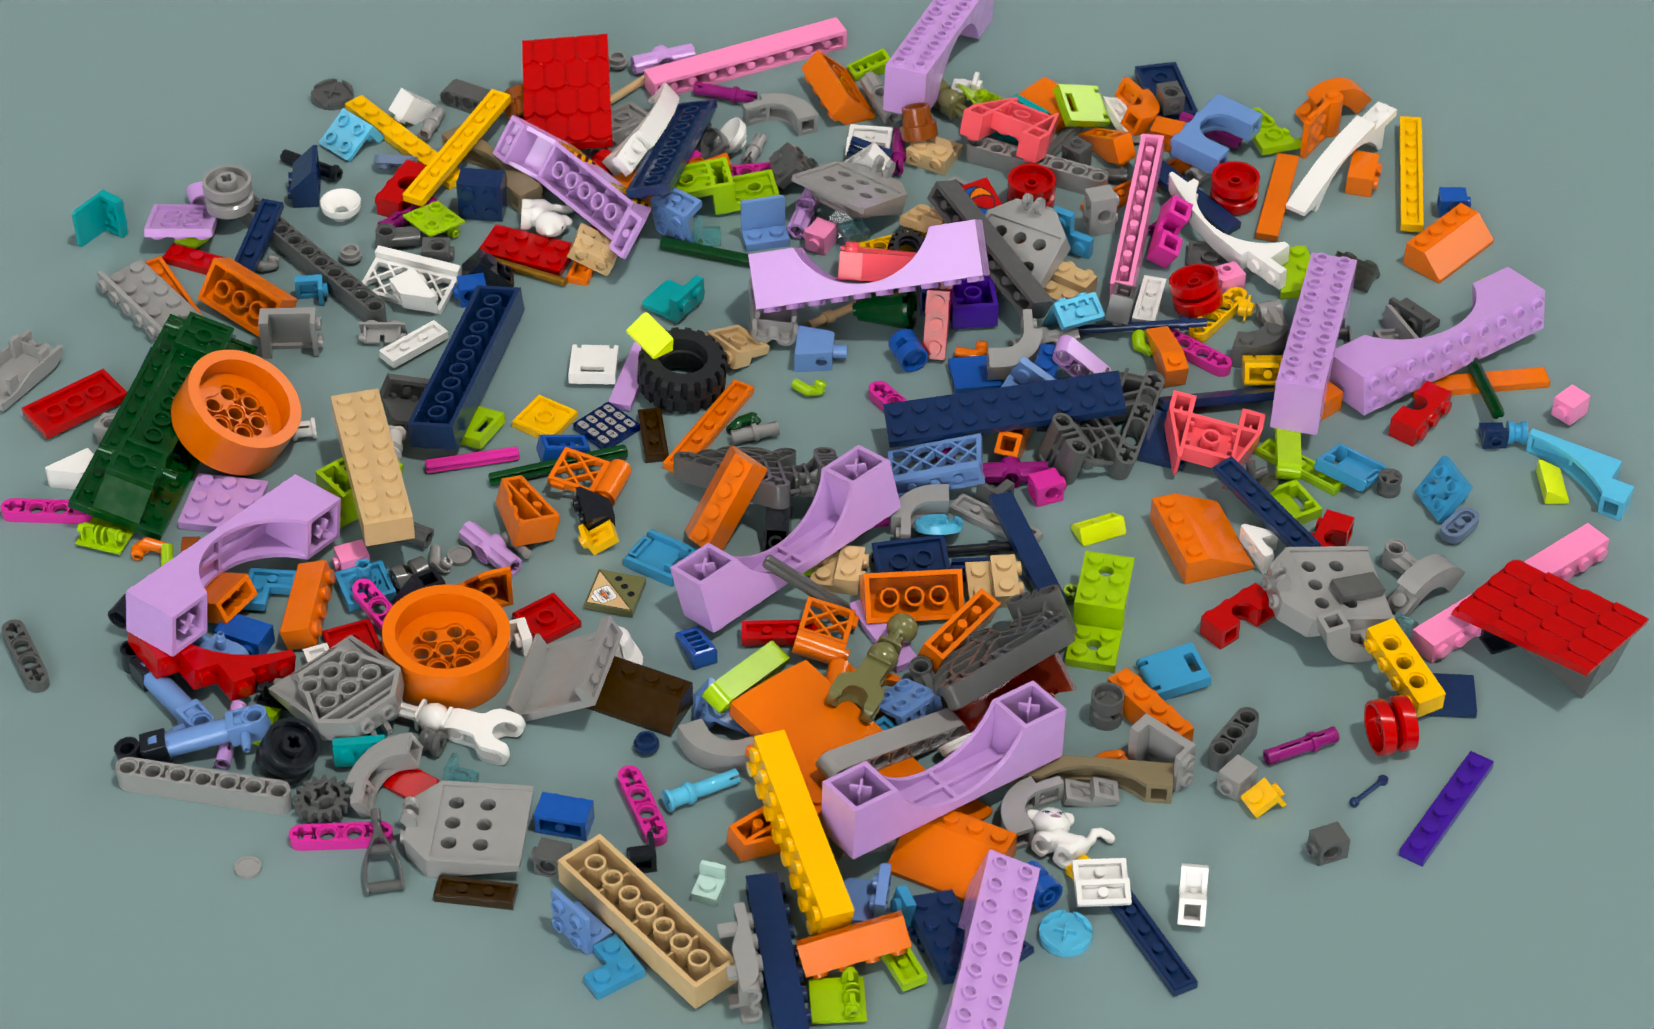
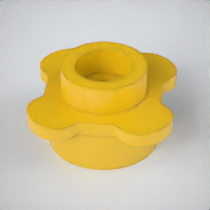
M1249 295L1248 299L1241 298L1237 315L1242 316L1244 322H1246L1247 316H1252L1255 303L1251 302L1252 295Z

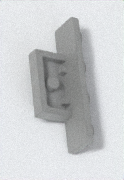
M1386 305L1382 324L1386 329L1373 330L1372 337L1396 340L1419 338L1392 305Z

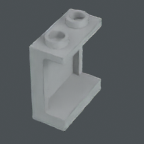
M316 307L260 309L258 326L263 359H272L273 349L313 348L314 357L319 356V348L324 347L323 334H319L322 323L321 316L317 317Z
M1147 713L1130 727L1127 755L1129 760L1174 763L1173 791L1175 793H1178L1183 787H1188L1194 778L1193 766L1196 760V744Z

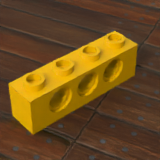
M1392 618L1367 628L1364 640L1366 651L1374 656L1379 670L1389 678L1392 689L1400 695L1405 694L1411 700L1417 718L1443 708L1446 692L1396 620Z

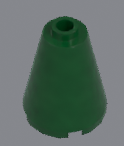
M894 289V294L876 296V293H873L871 298L857 299L852 305L853 315L857 316L859 321L913 330L917 319L912 318L914 311H917L915 291L899 293L898 289Z

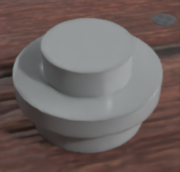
M620 51L610 53V68L621 70L628 65V58L625 53Z
M346 244L339 253L340 260L344 263L354 264L361 260L362 251L356 244Z

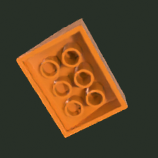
M1175 493L1152 498L1150 521L1184 584L1254 570L1252 561L1218 501Z
M952 810L899 837L888 864H891V875L935 892L952 889L957 899L964 902L968 885L990 849L1012 858L1015 857L1017 834Z

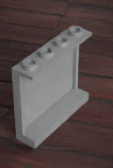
M611 616L601 618L598 629L594 633L546 644L539 633L535 634L506 706L511 712L521 715L525 722L595 706L623 632Z

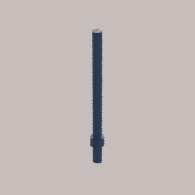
M1187 316L1174 320L1128 322L1127 325L1123 324L1122 326L1105 323L1087 324L1077 328L1079 334L1126 332L1138 329L1143 331L1168 326L1170 329L1179 328L1180 331L1189 330V328L1207 327V318L1188 319Z

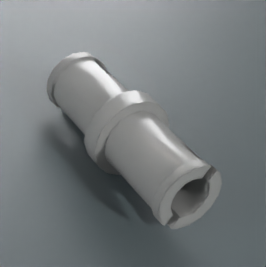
M434 107L430 115L425 117L423 126L418 131L420 139L424 141L430 140L433 132L439 129L440 122L446 115L442 107Z
M757 132L753 140L745 147L746 152L741 157L742 164H746L748 161V164L755 163L756 158L761 156L763 146L767 142V136L764 133L759 138L761 132Z
M777 420L759 425L753 423L750 427L730 430L733 445L752 440L758 442L761 438L780 435V429Z

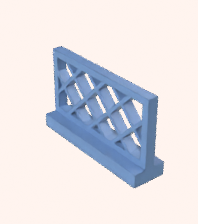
M981 433L888 450V460H890L899 498L912 489L931 484H949V490L985 484ZM976 443L970 450L964 448L968 444ZM945 448H953L947 454L941 452ZM923 452H929L923 459L918 457ZM959 452L964 454L958 461L953 459ZM896 457H906L900 463L894 461ZM934 457L940 458L935 465L930 463ZM970 458H972V459L975 460V461L967 462ZM912 461L917 462L912 469L906 467Z

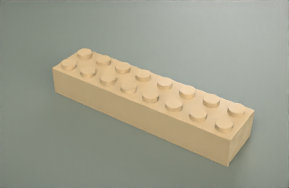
M379 389L331 396L333 420L365 545L372 546L415 538L413 515Z
M598 834L558 859L559 882L609 929L617 934L625 944L695 1009L738 981H728L726 973L727 966L735 965L734 956L601 834Z

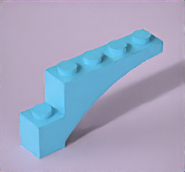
M1533 428L1529 433L1526 452L1554 464L1576 480L1597 505V513L1621 521L1631 504L1634 486L1618 481L1622 461Z

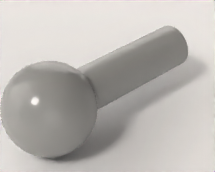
M507 531L501 535L507 548H513L525 559L531 557L532 552L525 545L513 546Z

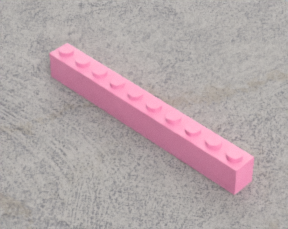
M835 17L645 69V88L653 96L661 85L666 82L678 95L692 91L693 87H697L694 85L696 81L714 85L808 59L817 50L826 54L847 48V30Z
M1142 134L1110 280V297L1114 282L1137 286L1164 156V135Z
M1587 523L1524 562L1544 573L1550 572L1568 582L1573 576L1586 571L1589 566L1597 561H1602L1607 556L1609 538ZM1470 595L1413 629L1412 645L1431 664L1440 658H1445L1456 648L1463 647L1472 638L1481 635V628L1451 615L1453 609Z

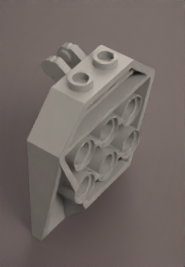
M881 155L875 158L872 168L866 165L835 161L793 174L791 180L808 188L816 201L850 217L870 218L871 216L902 215L907 197L902 182L891 177L896 167L894 161L889 160L886 163L884 172H880L885 160Z
M1025 193L1022 200L1017 198L989 209L985 216L1000 235L1005 234L1002 236L1028 270H1032V275L1045 288L1071 247L1057 211L1051 207H1045L1046 201L1044 198L1038 197L1033 202L1032 194ZM994 283L996 294L1005 297Z
M1367 546L1286 547L1269 565L1266 576H1263L1262 579L1263 590L1267 592L1269 607L1273 609L1276 619L1305 637L1321 636L1317 629V615L1341 609L1350 624V630L1369 628L1389 619H1395L1385 594L1383 596L1341 603L1329 586L1331 580L1369 572H1374L1377 576Z
M350 635L268 689L269 693L297 719L310 724L321 740H332L333 738L378 735L375 731V728L378 726L385 736L392 734V727L388 720L400 712L405 684L401 668Z
M442 780L415 797H406L402 804L404 810L400 813V822L406 826L400 832V845H404L405 856L427 878H438L439 875L452 877L520 871L534 786Z

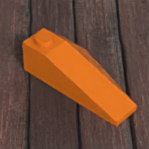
M510 566L481 572L456 584L487 594L501 607L514 605Z

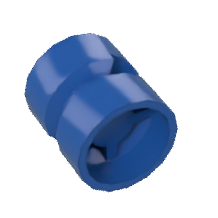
M902 329L890 337L888 347L904 371H918L926 364L928 353L914 331Z
M1038 861L1027 862V864L1040 868L1032 905L1038 911L1048 910L1061 897L1063 887L1052 875H1049V872Z

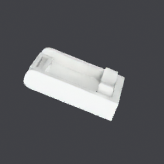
M572 344L568 373L569 383L615 384L619 345H614V348H610V345H582L581 348H578L577 345ZM581 370H604V372H586Z

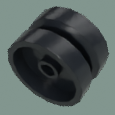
M288 717L277 720L269 727L256 750V763L260 772L266 778L283 780L289 785L299 783L308 775L321 753L320 738L310 724L300 719Z

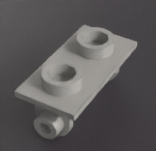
M367 320L366 322H359L361 331L359 333V342H364V344H380L381 336L385 337V344H391L407 334L405 322L391 320L389 322Z

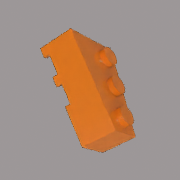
M522 475L502 478L495 503L513 546L517 547L554 540L561 517L559 513Z
M764 806L731 824L728 828L726 843L741 862L781 852L779 844L774 843L771 822H767L764 817Z

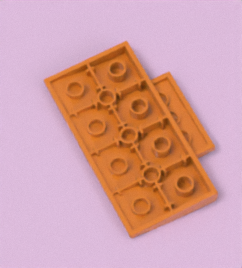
M804 660L767 679L730 703L729 715L751 736L785 730L815 810L820 818L822 782L826 778L816 768L818 758L829 750L884 730L874 721L868 724L860 720L862 710L853 702H842L837 707L826 703L825 701L832 683L807 660ZM751 744L745 749V755L749 759V749L752 747L753 744ZM912 757L877 771L886 777L899 778L918 774L926 769Z

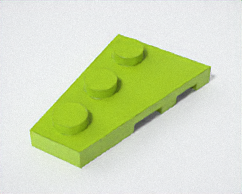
M1259 107L1251 108L1263 114L1261 129L1252 139L1262 156L1301 148V139H1294L1288 129H1281L1275 124V119Z
M1306 245L1289 247V261L1283 265L1287 269L1286 286L1281 288L1280 300L1300 297L1311 257Z

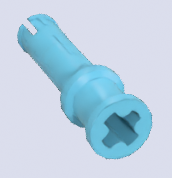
M733 768L693 784L684 782L681 787L673 790L664 789L661 793L664 806L668 812H673L676 807L684 804H694L697 798L738 785L741 779L734 776L739 775V773Z

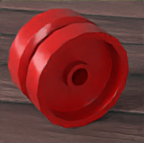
M1239 161L1219 164L1212 172L1209 197L1232 215H1244L1256 208L1258 202V189L1260 185L1258 170L1252 165Z
M1023 164L1013 168L1008 174L1007 202L1017 198L1022 200L1025 193H1030L1033 196V202L1038 197H1041L1046 201L1045 207L1053 208L1055 205L1056 189L1055 174L1046 166L1039 164Z
M1193 264L1182 267L1171 274L1169 286L1173 295L1174 310L1179 315L1185 317L1204 316L1220 308L1223 303V295L1219 286L1218 270L1208 264Z
M1405 694L1391 696L1387 702L1384 699L1367 701L1364 708L1365 730L1369 744L1377 756L1394 754L1396 749L1399 752H1405L1417 748L1419 743L1418 719L1411 700Z

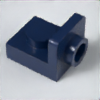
M1503 422L1479 423L1478 432L1482 449L1506 448L1509 430L1504 428Z

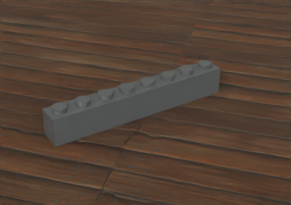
M957 180L936 181L927 197L929 202L947 224L974 219L982 220L990 271L989 277L1020 315H1022L1023 309H1032L1033 318H1044L1054 302L1053 299Z

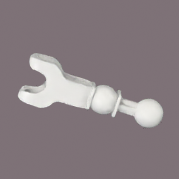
M422 699L419 707L404 703L402 700L400 712L388 720L393 721L398 717H403L414 721L416 731H420L421 728L423 730L424 727H430L434 732H446L448 740L474 748L481 761L500 766L507 763L510 752L506 743L498 739L505 736L519 737L526 727V723L521 715L500 708L487 713H477L462 708L455 709L451 706L447 709L446 706L440 703L427 704V699Z

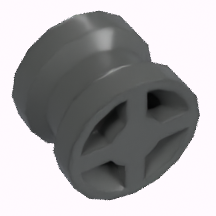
M1392 468L1381 470L1378 476L1377 493L1384 498L1397 497L1401 490L1402 474Z
M424 727L418 738V741L423 746L422 752L429 751L433 756L440 757L447 744V733L443 731L434 732L432 728Z

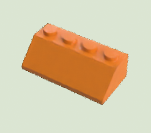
M817 50L801 67L806 75L804 79L813 86L812 91L820 97V104L829 111L827 115L833 121H840L845 125L874 119L877 116L847 69L835 60Z
M1460 203L1406 243L1403 264L1440 284L1492 245L1494 239L1479 212Z
M213 258L197 298L259 338L258 321L260 309L295 308L298 299L231 258Z
M731 445L685 528L688 538L701 547L710 543L724 550L768 468Z
M962 569L866 573L859 575L860 600L866 624L887 623L893 615L898 613L910 614L915 621L948 620L964 605Z

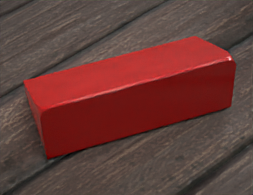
M417 768L403 770L391 775L384 781L383 787L403 798L415 797L437 784L439 780Z

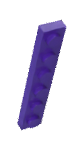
M1469 752L1400 848V857L1422 867L1493 769L1494 761L1475 752Z

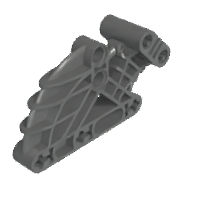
M1128 368L1124 372H1119L1126 414L1073 421L1065 413L1054 414L1039 447V452L1044 461H1049L1048 467L1056 468L1059 475L1065 478L1066 485H1071L1075 482L1081 468L1089 470L1091 467H1103V465L1109 467V473L1114 478L1119 480L1126 479L1135 464L1165 383L1162 374L1157 371H1148L1142 376L1128 373ZM1126 420L1120 435L1113 423ZM1127 434L1137 438L1136 446H1131L1125 442Z
M730 446L721 447L717 450L703 449L697 454L687 451L675 453L674 479L707 489ZM751 446L738 448L768 468L750 502L773 509L789 508L790 496H806V498L811 497L814 499L819 486L822 468L838 458L833 448L818 447L814 449L813 458L807 464L796 465L797 451L793 448H779L774 451Z
M1058 585L1042 587L1039 592L1035 589L1031 594L1030 591L1010 597L1006 601L1013 622L1009 624V630L1001 632L990 628L977 630L970 635V643L958 649L942 663L933 678V692L937 696L944 697L950 710H957L968 705L1075 641L1074 634L1077 632V628Z

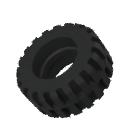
M679 327L672 328L667 332L673 338V351L656 359H653L641 347L638 356L637 383L639 384L640 392L650 403L654 402L655 407L665 408L667 412L671 413L673 411H678L679 414H686L688 411L696 413L701 408L704 410L709 408L725 390L727 355L721 344L716 342L715 338L711 335L706 336L703 331H693L692 328L687 327L685 329H679ZM684 367L696 372L682 374L668 369Z

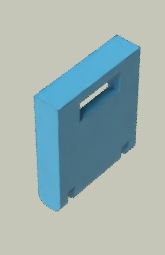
M1341 443L1317 458L1314 467L1315 470L1358 491H1364L1378 481L1379 472L1387 468L1386 465ZM1335 459L1341 461L1338 464L1334 465Z
M650 529L646 534L647 537L643 536L628 552V556L623 558L622 563L626 568L673 587L675 583L670 567L698 549Z
M1193 642L1152 654L1136 661V666L1144 683L1155 690L1163 700L1211 686V676ZM1193 661L1198 671L1191 672L1188 665H1191Z

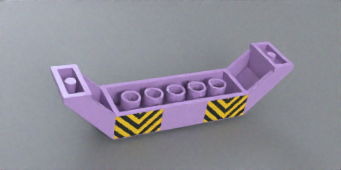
M512 115L493 154L505 164H509L538 180L612 241L608 248L621 258L626 259L647 220L651 207L641 199L628 198L627 188L573 145Z

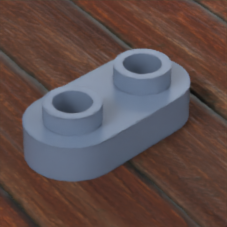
M376 154L374 164L378 165V169L391 170L392 166L401 167L406 160L418 162V157Z
M1469 507L1458 509L1442 523L1440 537L1445 542L1451 544L1461 542L1478 527L1479 513Z

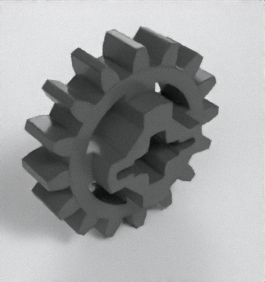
M323 775L320 780L313 776L312 782L309 783L304 780L303 788L297 787V794L293 795L296 814H300L301 820L308 818L309 824L314 823V821H318L319 824L324 823V821L333 823V818L336 817L341 820L343 819L342 813L349 812L350 788L345 787V781L343 780L337 783L336 776H333L330 780H327L326 775Z

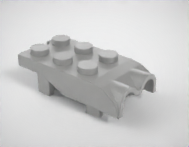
M750 277L748 283L749 331L753 335V339L758 343H767L774 339L782 346L792 345L797 339L798 333L797 309L786 310V306H782V311L764 313L763 309H756L752 277Z
M28 329L21 335L15 334L9 339V345L0 352V411L4 412L56 367L63 354V345L59 344L52 349L46 342L38 344L34 341L32 333Z
M741 902L733 904L735 922L717 924L719 938L735 936L732 950L729 951L734 956L735 965L727 966L726 973L728 981H738L734 983L736 993L728 994L727 999L730 1009L739 1008L742 1024L745 1025L760 1020L763 1015L760 1000L762 999L761 989L764 988L762 972H760L763 971L761 954L758 955L757 951H755L759 949L757 934H753V931L750 930L754 929L752 913H747L745 903Z

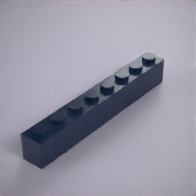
M778 872L746 875V897L749 912L752 913L753 933L757 934L759 949L757 953L758 955L761 954L763 961V971L761 972L772 1029H809V1025H812V1015L810 1008L805 1009V1003H808L806 987H801L800 982H803V971L801 965H796V961L799 960L797 944L792 945V940L795 939L793 923L788 924L787 919H790L789 903H784L783 898H786L785 883L779 881Z

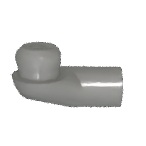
M275 254L268 255L267 261H260L257 271L276 270L280 265L278 263L280 257Z
M432 545L429 553V566L435 567L442 574L450 572L453 561L451 559L446 561L447 557H442L441 546Z

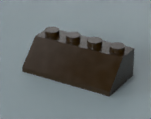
M614 656L596 705L586 707V709L671 737L693 705V682Z

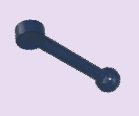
M1380 775L1376 783L1359 796L1352 797L1349 800V804L1352 807H1357L1360 803L1359 801L1380 785H1387L1388 777Z

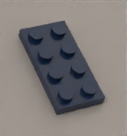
M1176 62L1135 66L1134 73L1142 89H1149L1156 97V85L1158 83L1178 81L1185 94L1184 112L1192 115L1198 112ZM1159 110L1157 116L1179 120L1181 113L1163 116Z
M952 889L914 895L912 897L917 905L911 924L942 984L954 983L965 937V929L958 927L963 908Z

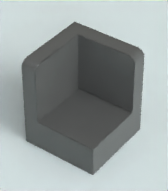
M1006 479L998 487L994 485L989 486L986 483L977 485L976 500L990 506L988 502L990 495L1012 492L1014 495L1015 483Z

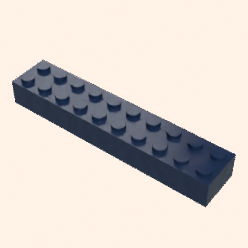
M477 285L407 423L412 447L446 450L458 449L525 311L521 287Z

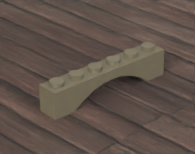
M461 125L441 134L442 147ZM481 138L461 161L484 169L505 171L508 204L520 213L522 212V199H542L543 189L540 183L533 180L526 173L501 161L493 154L494 148Z
M1062 755L1015 779V784L1029 776H1032L1035 783L1056 776H1060L1063 781L1064 779L1090 783L1092 777L1118 781V788L1137 796L1144 802L1171 804L1174 763Z

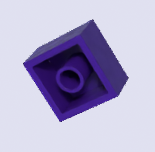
M984 276V281L968 283L967 279H961L962 284L954 285L950 312L952 329L998 326L999 305L994 282L989 276Z

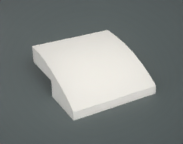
M850 124L845 157H847L846 154L852 136L872 143L875 142L877 145L891 149L893 127Z
M1126 858L1072 860L1077 907L1132 904Z

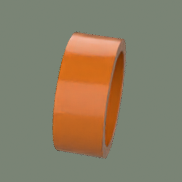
M219 350L199 359L176 393L171 406L172 425L184 447L207 466L233 475H252L271 467L296 433L302 415L298 394L288 378L278 368L263 358L239 350Z
M434 585L413 591L392 606L382 626L383 656L401 668L405 684L402 700L419 707L422 699H427V704L440 703L446 706L447 709L451 706L455 709L462 708L468 710L489 701L502 689L510 672V623L503 608L493 598L481 591L466 586Z

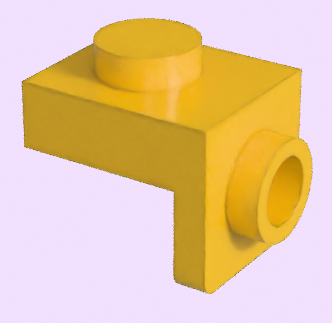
M611 520L590 531L583 524L578 526L581 534L578 536L582 547L584 549L589 548L594 556L620 542Z
M1265 777L1240 796L1256 818H1259L1276 803H1279L1282 808L1287 805L1282 799V796L1285 795L1283 790L1276 782L1271 785Z

